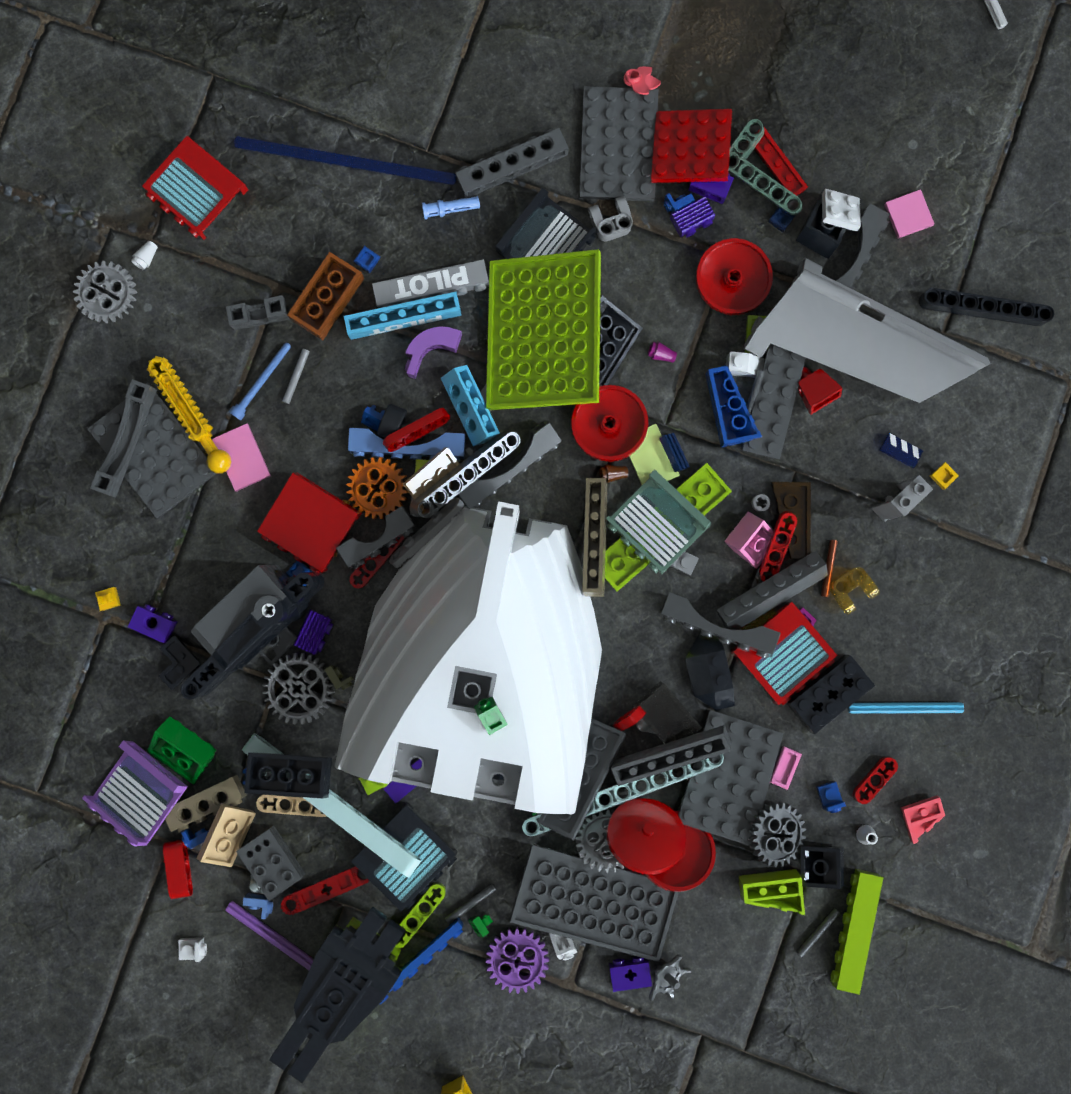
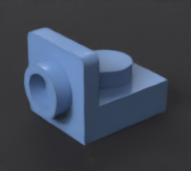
M248 893L243 898V906H248L252 910L262 908L261 919H266L272 913L273 902L268 901L265 895Z

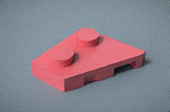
M937 795L901 807L908 834L913 844H916L919 841L918 838L925 831L929 832L934 824L945 816L941 799Z

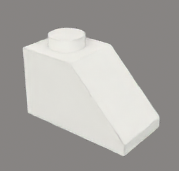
M730 352L726 358V366H728L732 376L755 378L757 370L762 371L765 359L750 353Z

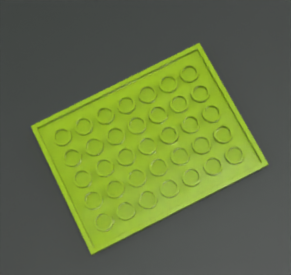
M599 249L490 261L486 409L500 410L599 403L601 252Z

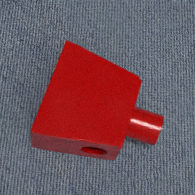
M803 367L801 380L798 382V393L809 414L812 415L840 398L842 387L822 369L811 373L807 367Z

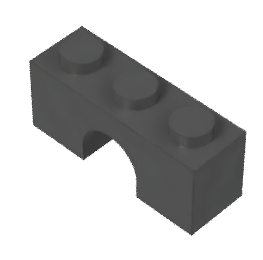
M283 295L266 298L264 303L259 305L241 303L226 306L229 325L234 330L290 320L287 316L289 313L287 301Z

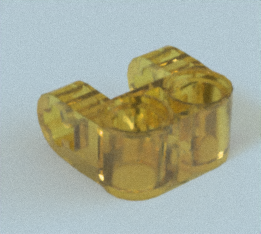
M860 567L848 569L831 581L830 591L846 615L856 610L848 593L858 586L863 589L870 599L880 594L874 581ZM854 571L859 573L860 578L858 581L852 578ZM838 582H842L844 585L842 592H839L836 588Z

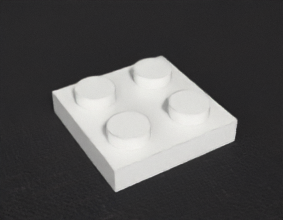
M825 188L822 192V222L858 231L861 227L860 198Z

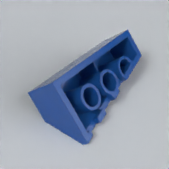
M728 366L708 369L705 376L721 448L761 438L762 435L758 431L754 423L755 421L738 391Z

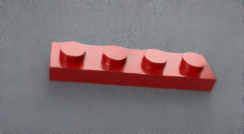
M764 127V135L754 148L782 186L796 196L807 190V184Z

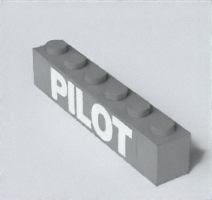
M483 259L372 283L377 307L383 308L451 292H457V295L460 296L467 294V291L471 290L476 292L483 291L486 287H489V280Z

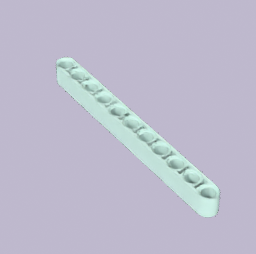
M255 733L242 749L247 755L251 752L283 754ZM286 773V777L291 778V773ZM306 774L305 778L309 780L311 779V775ZM329 789V798L303 797L406 877H410L421 862L417 855Z
M723 754L720 755L721 759L716 764L711 763L709 758L701 760L702 767L697 771L691 768V764L682 766L681 768H683L684 773L679 778L674 777L673 769L662 772L661 774L665 776V782L660 785L654 781L656 775L640 779L647 784L646 789L642 792L636 788V784L640 780L620 786L616 785L597 793L592 803V808L586 817L717 768L723 763ZM625 787L628 790V796L622 799L619 797L618 791L620 788ZM603 794H607L610 797L609 804L605 806L600 802V797ZM541 814L529 818L523 823L522 829L527 836H537L551 830L538 823ZM530 822H535L537 825V830L534 833L528 830Z

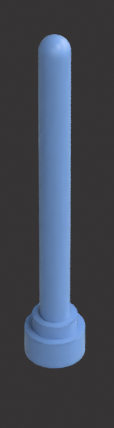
M289 343L283 344L241 402L231 407L228 411L240 421L243 419L246 411L245 408L291 348Z

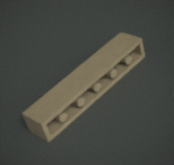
M586 478L582 589L585 597H604L607 482L605 478Z

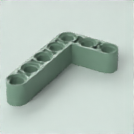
M752 119L746 124L730 147L729 159L736 158L737 163L733 167L729 166V172L786 213L797 215L802 210L800 198L746 160L764 135L762 122L758 119ZM753 126H760L758 133L752 134L750 132ZM742 142L749 143L746 150L739 149V145ZM745 169H752L750 177L742 176ZM762 179L768 181L765 188L758 187V182ZM776 190L783 192V196L780 199L773 198V193ZM791 201L799 203L795 210H790L788 204Z

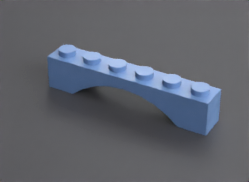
M349 428L348 451L353 453L354 457H364L365 454H372V457L384 458V455H391L393 459H403V456H410L412 460H422V457H429V460H431L444 447H448L458 462H460V459H464L465 434L444 433L431 442L416 446H404L394 452H388L383 445L384 440L376 436L369 429Z

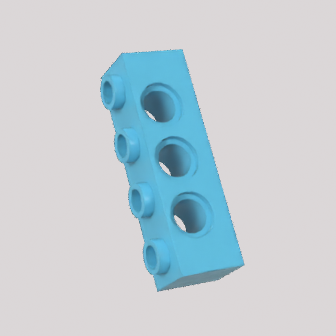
M467 365L453 368L441 377L473 446L486 443L500 434L489 410L486 409V403Z

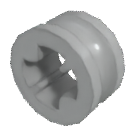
M756 495L753 497L751 505L756 511H765L770 506V500L766 495ZM758 498L765 500L763 508L756 505V502H759Z

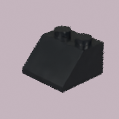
M801 846L802 887L843 888L844 847Z

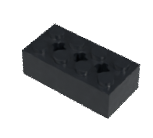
M844 655L806 685L804 689L791 697L787 705L807 730L812 734H816L875 687V685L851 655ZM844 678L848 679V684L846 686L842 684L844 683ZM829 690L833 691V696L831 698L827 697L829 695ZM814 702L818 703L817 710L812 709L814 707L812 705Z
M257 752L248 753L244 793L329 798L332 758ZM267 771H270L272 775L267 776ZM290 772L291 778L286 777V773ZM310 774L311 779H306L305 775Z

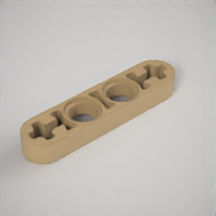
M263 794L256 802L258 810L265 813L326 817L317 808L315 812H312L314 808L312 804H310L308 811H302L299 804L301 801H307L303 797ZM267 798L268 802H275V798H277L276 809H274L275 805H268L265 808L261 801ZM287 799L290 802L288 810L281 808V800Z

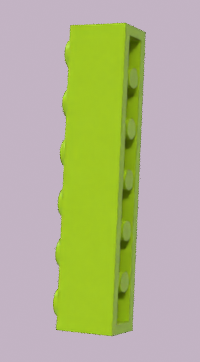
M855 869V873L851 875V893H848L846 899L848 908L847 912H844L842 919L844 928L843 932L841 931L839 934L840 947L839 951L835 953L836 967L831 973L832 985L837 990L860 995L883 877L877 873Z

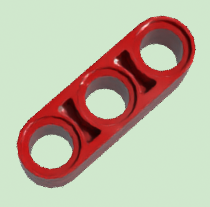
M182 840L165 842L163 845V855L169 897L176 899L192 896L193 884L188 847L185 846Z

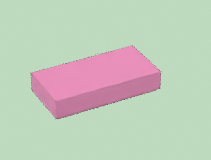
M783 746L775 764L770 783L788 790L802 754Z

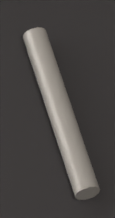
M302 349L282 402L290 404L310 351Z

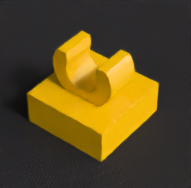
M946 462L930 475L943 490L959 476Z
M116 587L95 592L100 611L121 606Z

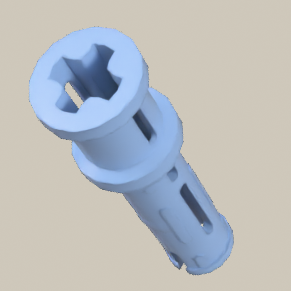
M478 196L445 202L437 200L435 203L428 204L422 202L425 220L428 217H443L447 213L480 208Z

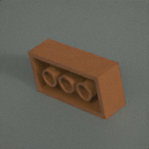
M329 252L287 316L291 321L323 341L365 279L362 272Z

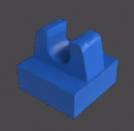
M375 405L367 406L363 412L361 423L378 432L385 411L382 410L379 413L375 411Z

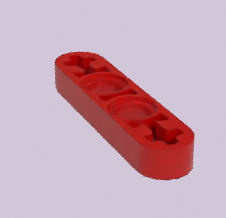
M439 408L388 435L384 439L383 445L388 452H394L443 426L449 421L450 415L444 408Z
M790 511L782 512L777 520L758 573L763 582L779 573L797 525V517ZM788 516H790V518L793 520L792 523L788 522L786 526L789 532L785 531L784 529H780V527H785L786 523L783 521V519L788 518ZM778 534H785V542H776ZM774 551L779 552L778 560L771 561L769 559L770 553ZM768 562L776 567L771 566L770 572L772 576L765 578L763 573L769 570V565L766 564Z
M403 536L400 537V540H397L398 543L393 548H389V553L386 556L378 555L373 559L369 557L364 560L365 564L351 574L350 584L354 588H364L405 538ZM369 560L376 562V568L373 571H369L366 568V563ZM363 568V570L366 573L370 574V576L367 577L366 575H364L361 579L363 583H358L356 585V580L354 579V577H360L363 573L360 571V569Z

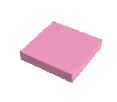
M921 190L884 204L898 239L934 225Z

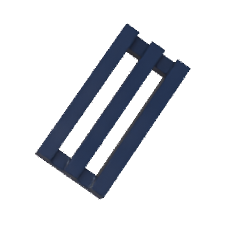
M674 432L659 438L674 472L690 467Z

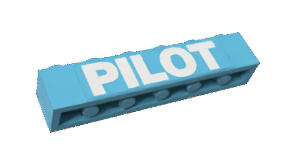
M451 292L346 315L344 320L347 334L353 340L462 315L457 292Z

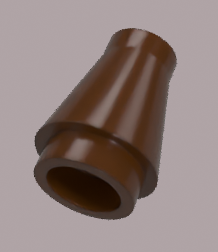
M605 464L599 468L600 478H605L607 483L628 478L627 466Z

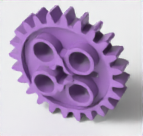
M516 927L515 932L512 933V930L508 928L507 935L501 931V939L495 936L496 944L490 943L489 947L492 950H487V955L490 957L486 958V963L491 965L487 967V971H493L490 974V978L496 977L495 985L501 982L502 990L508 986L509 993H511L513 988H516L517 994H519L520 988H523L526 993L527 986L535 989L534 982L541 984L539 976L546 977L543 970H548V965L545 963L549 962V957L544 955L548 954V949H542L545 946V942L538 943L540 936L538 935L534 938V931L526 934L525 927L522 932H519V928ZM508 944H513L516 949L509 952L505 947ZM532 949L535 953L533 956L528 957L524 954V951ZM520 957V961L515 963L516 958ZM506 963L511 966V969L503 971L500 966ZM526 968L530 973L527 976H523L519 971Z

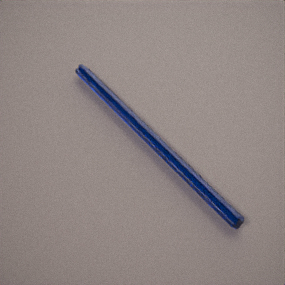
M239 136L235 137L234 140L236 148L450 185H454L456 182L455 173Z

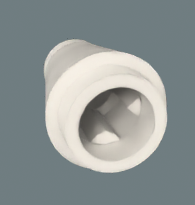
M148 240L147 243L132 255L133 259L131 262L138 268L145 270L146 267L150 266L158 247Z
M863 825L858 828L856 837L860 843L867 845L875 844L878 841L875 830L871 826Z

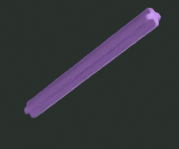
M231 901L228 904L226 912L303 967L310 970L314 961L312 957L235 902Z

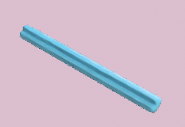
M961 702L853 703L848 707V712L963 713L964 704Z

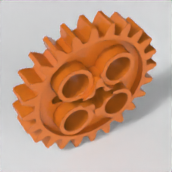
M371 457V463L368 459H364V465L361 463L357 464L359 470L352 469L355 475L348 476L352 483L346 484L351 487V490L347 491L348 494H352L349 501H355L353 508L359 506V512L365 511V517H369L372 514V519H376L378 515L380 519H384L385 514L388 515L391 511H395L397 506L403 507L400 501H406L407 498L403 494L409 493L404 489L403 479L407 476L400 475L403 470L402 468L395 469L397 463L390 465V459L384 462L383 457H379L377 462L375 457ZM375 469L380 474L377 480L372 477V472ZM387 474V475H388L387 479L384 480L383 483L381 484L382 480L384 479L385 475ZM389 481H392L395 485L392 492L387 488ZM381 484V485L379 486V489H380L381 491L375 492V491H376L375 485ZM363 485H366L368 487V493L366 495L362 494L361 487ZM373 494L371 501L368 502V498ZM378 496L382 497L384 501L381 507L376 504Z

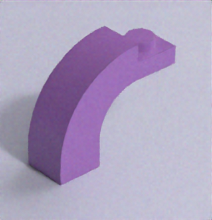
M434 327L417 335L405 352L407 357L411 358V360L408 359L405 367L408 377L416 379L422 359L429 351L445 349L456 353L462 337L461 331L450 327Z

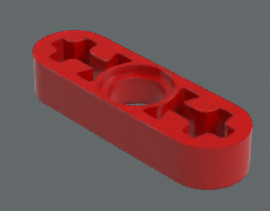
M639 705L622 715L612 726L617 730L624 731L641 720L646 712Z
M882 757L853 791L854 799L861 804L869 803L896 773L898 769L897 761L891 757ZM885 762H888V763L892 762V763L890 764V766L892 767L890 770H889V769H885V768H886V766L884 765ZM879 769L883 771L885 769L883 773L886 774V776L884 777L883 774L877 772V770ZM873 775L880 777V783L876 786H873L870 782ZM865 784H867L870 788H873L874 790H867ZM860 791H866L865 795L867 797L865 799L860 798Z

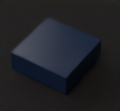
M778 207L768 222L783 233L795 215H790Z

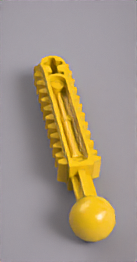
M155 356V358L148 361L147 371H149L150 377L155 378L154 383L159 384L157 388L163 391L161 393L163 396L167 397L165 399L166 402L171 403L169 407L175 409L173 413L179 415L177 419L181 422L183 421L181 425L187 428L185 432L190 434L188 436L189 439L200 442L207 452L206 462L208 468L214 473L226 472L231 466V457L226 451L218 449L211 439L213 427L207 424L208 420L206 418H202L204 414L198 412L200 408L194 406L196 402L190 400L192 396L187 393L188 389L183 387L184 383L179 381L180 377L175 375L176 370L171 369L172 364L164 357Z

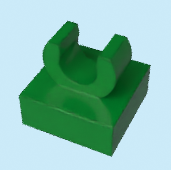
M484 915L481 918L479 916H472L468 919L478 937H484L489 933L486 926L493 922L489 915Z

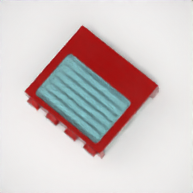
M186 136L142 185L147 191L145 195L151 201L155 202L157 200L161 204L159 207L167 214L171 212L175 215L173 219L181 226L187 225L189 227L188 231L195 238L200 236L203 240L207 238L203 232L238 192L244 195L248 191L246 185L189 136Z
M793 602L785 604L761 625L781 633L772 657L762 658L757 656V652L749 649V652L737 648L738 645L731 650V653L740 659L772 697L776 705L786 704L791 699L790 695L795 691L798 693L804 689L805 683L809 679L814 680L820 675L819 671L823 667L828 668L835 662L834 658L837 656Z

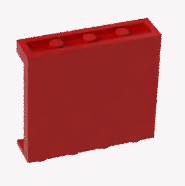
M293 472L257 532L262 534L261 538L268 542L273 541L278 544L277 548L281 551L292 553L294 555L293 558L297 561L308 563L311 570L323 573L328 570L327 566L335 555L336 548L341 545L355 520H358L362 513L298 472Z

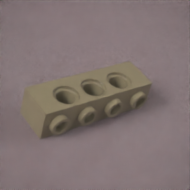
M238 775L176 803L165 819L170 831L178 830V832L189 828L188 824L193 821L198 824L206 820V815L212 812L215 816L221 804L236 806L242 803V798L247 795L244 793V788ZM220 792H224L226 794V801H222L219 798ZM202 800H205V801L208 802V804H209L208 810H206V809H204V808L202 807V805H201ZM184 809L190 810V818L184 815Z

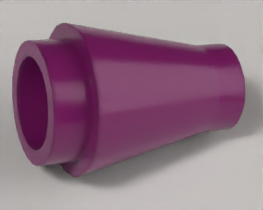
M658 341L657 343H651L647 355L653 360L674 363L677 352Z

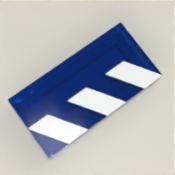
M891 433L887 435L879 450L911 468H915L923 453V450Z

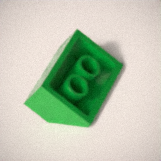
M170 716L155 731L147 752L193 785L208 767L217 751L210 743L202 740L195 732L188 730L181 722L174 720Z

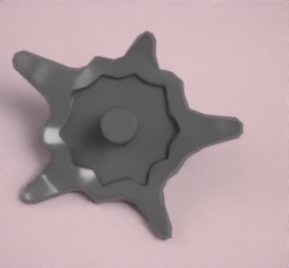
M677 954L669 963L662 966L659 965L656 968L654 984L649 994L650 1001H653L655 995L659 992L663 994L667 992L669 997L674 999V989L680 987L679 978L684 973L691 972V969L680 968L681 954Z

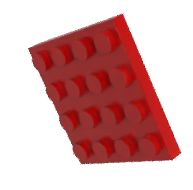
M732 109L657 111L651 173L652 183L728 181Z

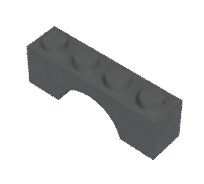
M401 506L385 516L386 529L378 540L371 543H362L352 537L336 548L348 568L352 569L354 567L357 569L365 564L364 560L371 557L373 559L380 555V550L384 547L390 548L397 544L398 538L402 536L406 538L414 533L413 529L416 526L404 507Z

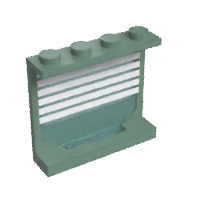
M655 469L649 474V479L611 517L608 516L606 518L607 528L614 534L617 532L622 536L620 540L627 547L631 545L635 549L634 553L641 560L645 558L650 563L648 567L654 573L659 572L661 575L711 525V522Z

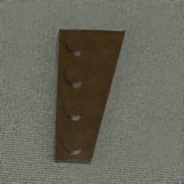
M771 482L779 516L782 512L790 511L797 517V525L788 546L790 559H802L811 554V482ZM790 516L783 519L786 524L782 529L789 532L786 528L788 522L792 523L793 521Z

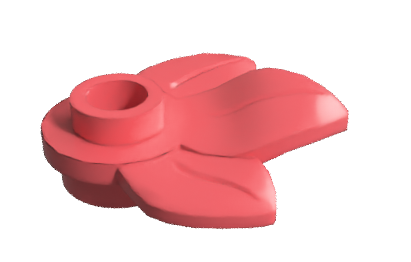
M645 66L629 69L623 79L626 85L632 87L633 91L641 95L649 94V90L656 89L661 84L660 80L651 76L652 67Z

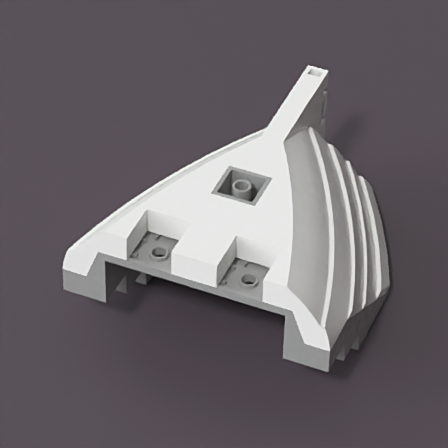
M498 502L493 528L489 527L492 511L474 507L469 509L467 506H463L462 511H459L460 513H457V516L452 517L450 523L410 559L406 560L375 605L354 687L344 717L335 768L370 781L385 784L394 781L430 788L432 793L473 800V797L513 804L515 809L529 812L574 814L585 764L602 653L592 601L590 597H585L582 592L583 569L567 525L529 518L526 534L517 533L516 529L520 513L519 505ZM493 697L508 725L489 735L480 721L474 706L482 699ZM413 758H419L422 761L420 769H413L411 767V760ZM495 774H501L504 777L502 785H495L492 778Z

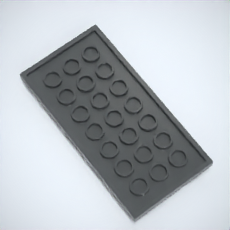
M531 844L509 919L510 923L659 962L679 892L662 889L641 873L616 867V872L609 868L608 873H606L603 867L598 872L597 866L595 865L591 869L590 862L585 864L584 858Z

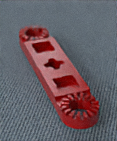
M354 866L285 896L281 901V909L286 915H294L366 884L370 880L368 878H360L358 876L359 869ZM324 884L332 887L330 894L322 891L325 887ZM289 899H293L296 902V908L293 910L288 909L286 906V901Z

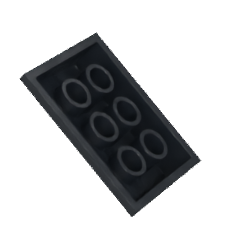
M600 295L599 386L609 384L643 329L602 295Z

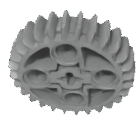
M294 653L293 659H291L290 655H286V661L283 658H279L280 665L273 663L272 665L275 670L268 669L271 676L264 677L269 681L262 685L268 687V690L262 692L269 696L264 701L271 702L267 708L274 707L275 710L272 714L274 715L279 712V720L285 716V723L292 719V724L295 725L299 719L300 724H304L305 718L310 723L312 722L311 716L318 719L317 713L319 712L323 715L325 711L322 708L330 707L326 702L333 701L329 694L335 693V691L330 690V687L334 685L329 683L330 678L325 670H323L325 663L318 665L319 658L312 661L313 655H308L307 659H305V653H301L300 658H298L297 653ZM294 664L307 665L308 667L305 668L300 674H298L290 666ZM311 669L317 673L315 680H311L308 676ZM283 670L289 672L288 680L282 679L281 672ZM320 680H322L323 684L322 697L313 689ZM276 681L284 688L277 697L275 695ZM296 685H302V692L295 691L297 689ZM283 697H286L289 700V706L287 708L281 705V699ZM310 697H314L317 701V705L314 708L308 704ZM299 703L307 712L294 713L289 710Z

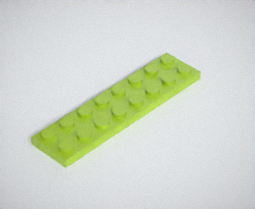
M708 463L676 489L704 516L732 492ZM654 508L681 535L684 534L660 509ZM650 512V514L655 519H657L673 536H675L677 539L679 538L661 520H659L652 512ZM645 516L662 534L674 543L649 517ZM642 519L640 520L667 547H669V545L655 531H653ZM636 524L663 551L665 550L643 528ZM633 527L631 528L644 542H646L658 555H660V553L650 543H648ZM627 532V534L634 541H636L653 559H655V557L637 539H635L629 532ZM620 539L606 550L605 579L616 592L649 564L645 558L641 560L634 553L635 549L631 545L627 547Z

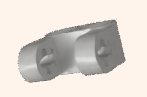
M625 196L614 199L618 215L604 220L598 205L588 207L592 225L596 228V234L601 241H610L625 236L631 231L633 220ZM624 221L628 226L621 227L619 222ZM607 227L611 232L605 234L601 229Z

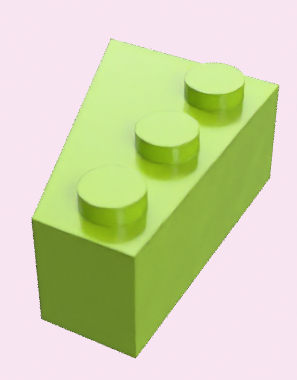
M797 869L739 876L740 895L745 904L778 908L781 911L787 912L788 910L805 915L802 877Z

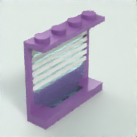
M123 740L119 746L124 751L120 759L93 796L84 795L82 799L88 803L87 807L89 809L97 811L101 815L100 818L103 821L111 823L117 833L128 838L127 841L131 845L136 847L147 846L188 786L135 742Z

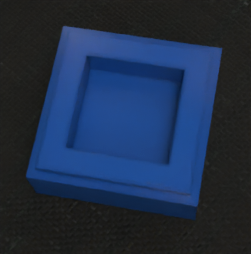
M364 246L355 258L354 263L370 273L380 260V256Z

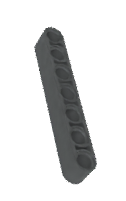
M501 432L414 499L410 504V512L417 517H430L515 450L520 444L519 435L515 432ZM507 437L510 439L509 444H507ZM493 448L496 450L495 455H493ZM479 459H481V461H482V464H481L480 467H479V465H478ZM465 470H467V477H466V478L464 477V471H465ZM452 481V482H453V487H452V489L450 490L449 484H450V482ZM436 492L438 493L437 501L434 499ZM421 504L424 506L422 513L419 510Z

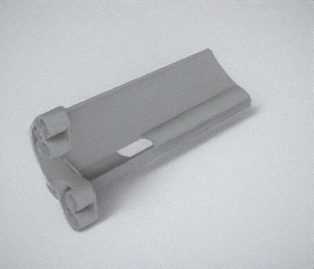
M804 258L801 262L797 276L788 291L764 319L758 317L752 326L751 334L743 348L762 357L771 343L918 403L991 364L987 357L821 274L823 267L807 258ZM863 304L885 315V317L880 322L860 312L859 308Z

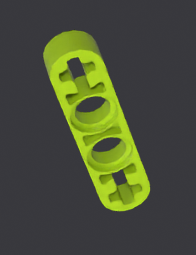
M433 883L399 925L403 926L407 932L403 937L404 942L400 940L396 944V948H402L410 941L444 899L446 889L443 884ZM434 888L437 890L438 888H440L441 896L436 895L433 899V901L436 903L433 904V902L429 899L434 893L432 889ZM423 902L430 905V910L426 913L421 912L419 909V905ZM415 918L418 925L410 928L407 925V920Z

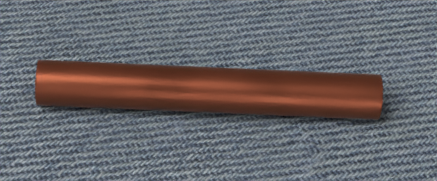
M830 540L826 561L828 576L823 579L821 596L829 597L837 540Z

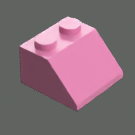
M747 512L726 538L725 543L736 554L757 569L763 561L773 530L764 520Z

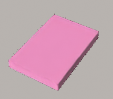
M249 424L242 425L212 439L218 449L226 451L231 457V466L226 472L235 491H239L271 476Z

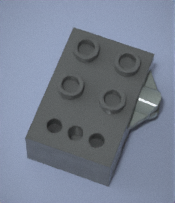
M272 826L236 851L251 873L250 890L264 894L268 901L302 879L306 874L275 826Z

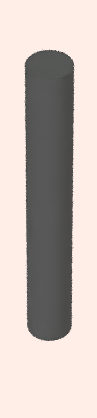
M757 370L746 406L750 415L752 414L765 371Z
M492 883L445 917L448 924L452 923L497 889Z
M834 908L797 950L801 957L814 945L840 915V912Z

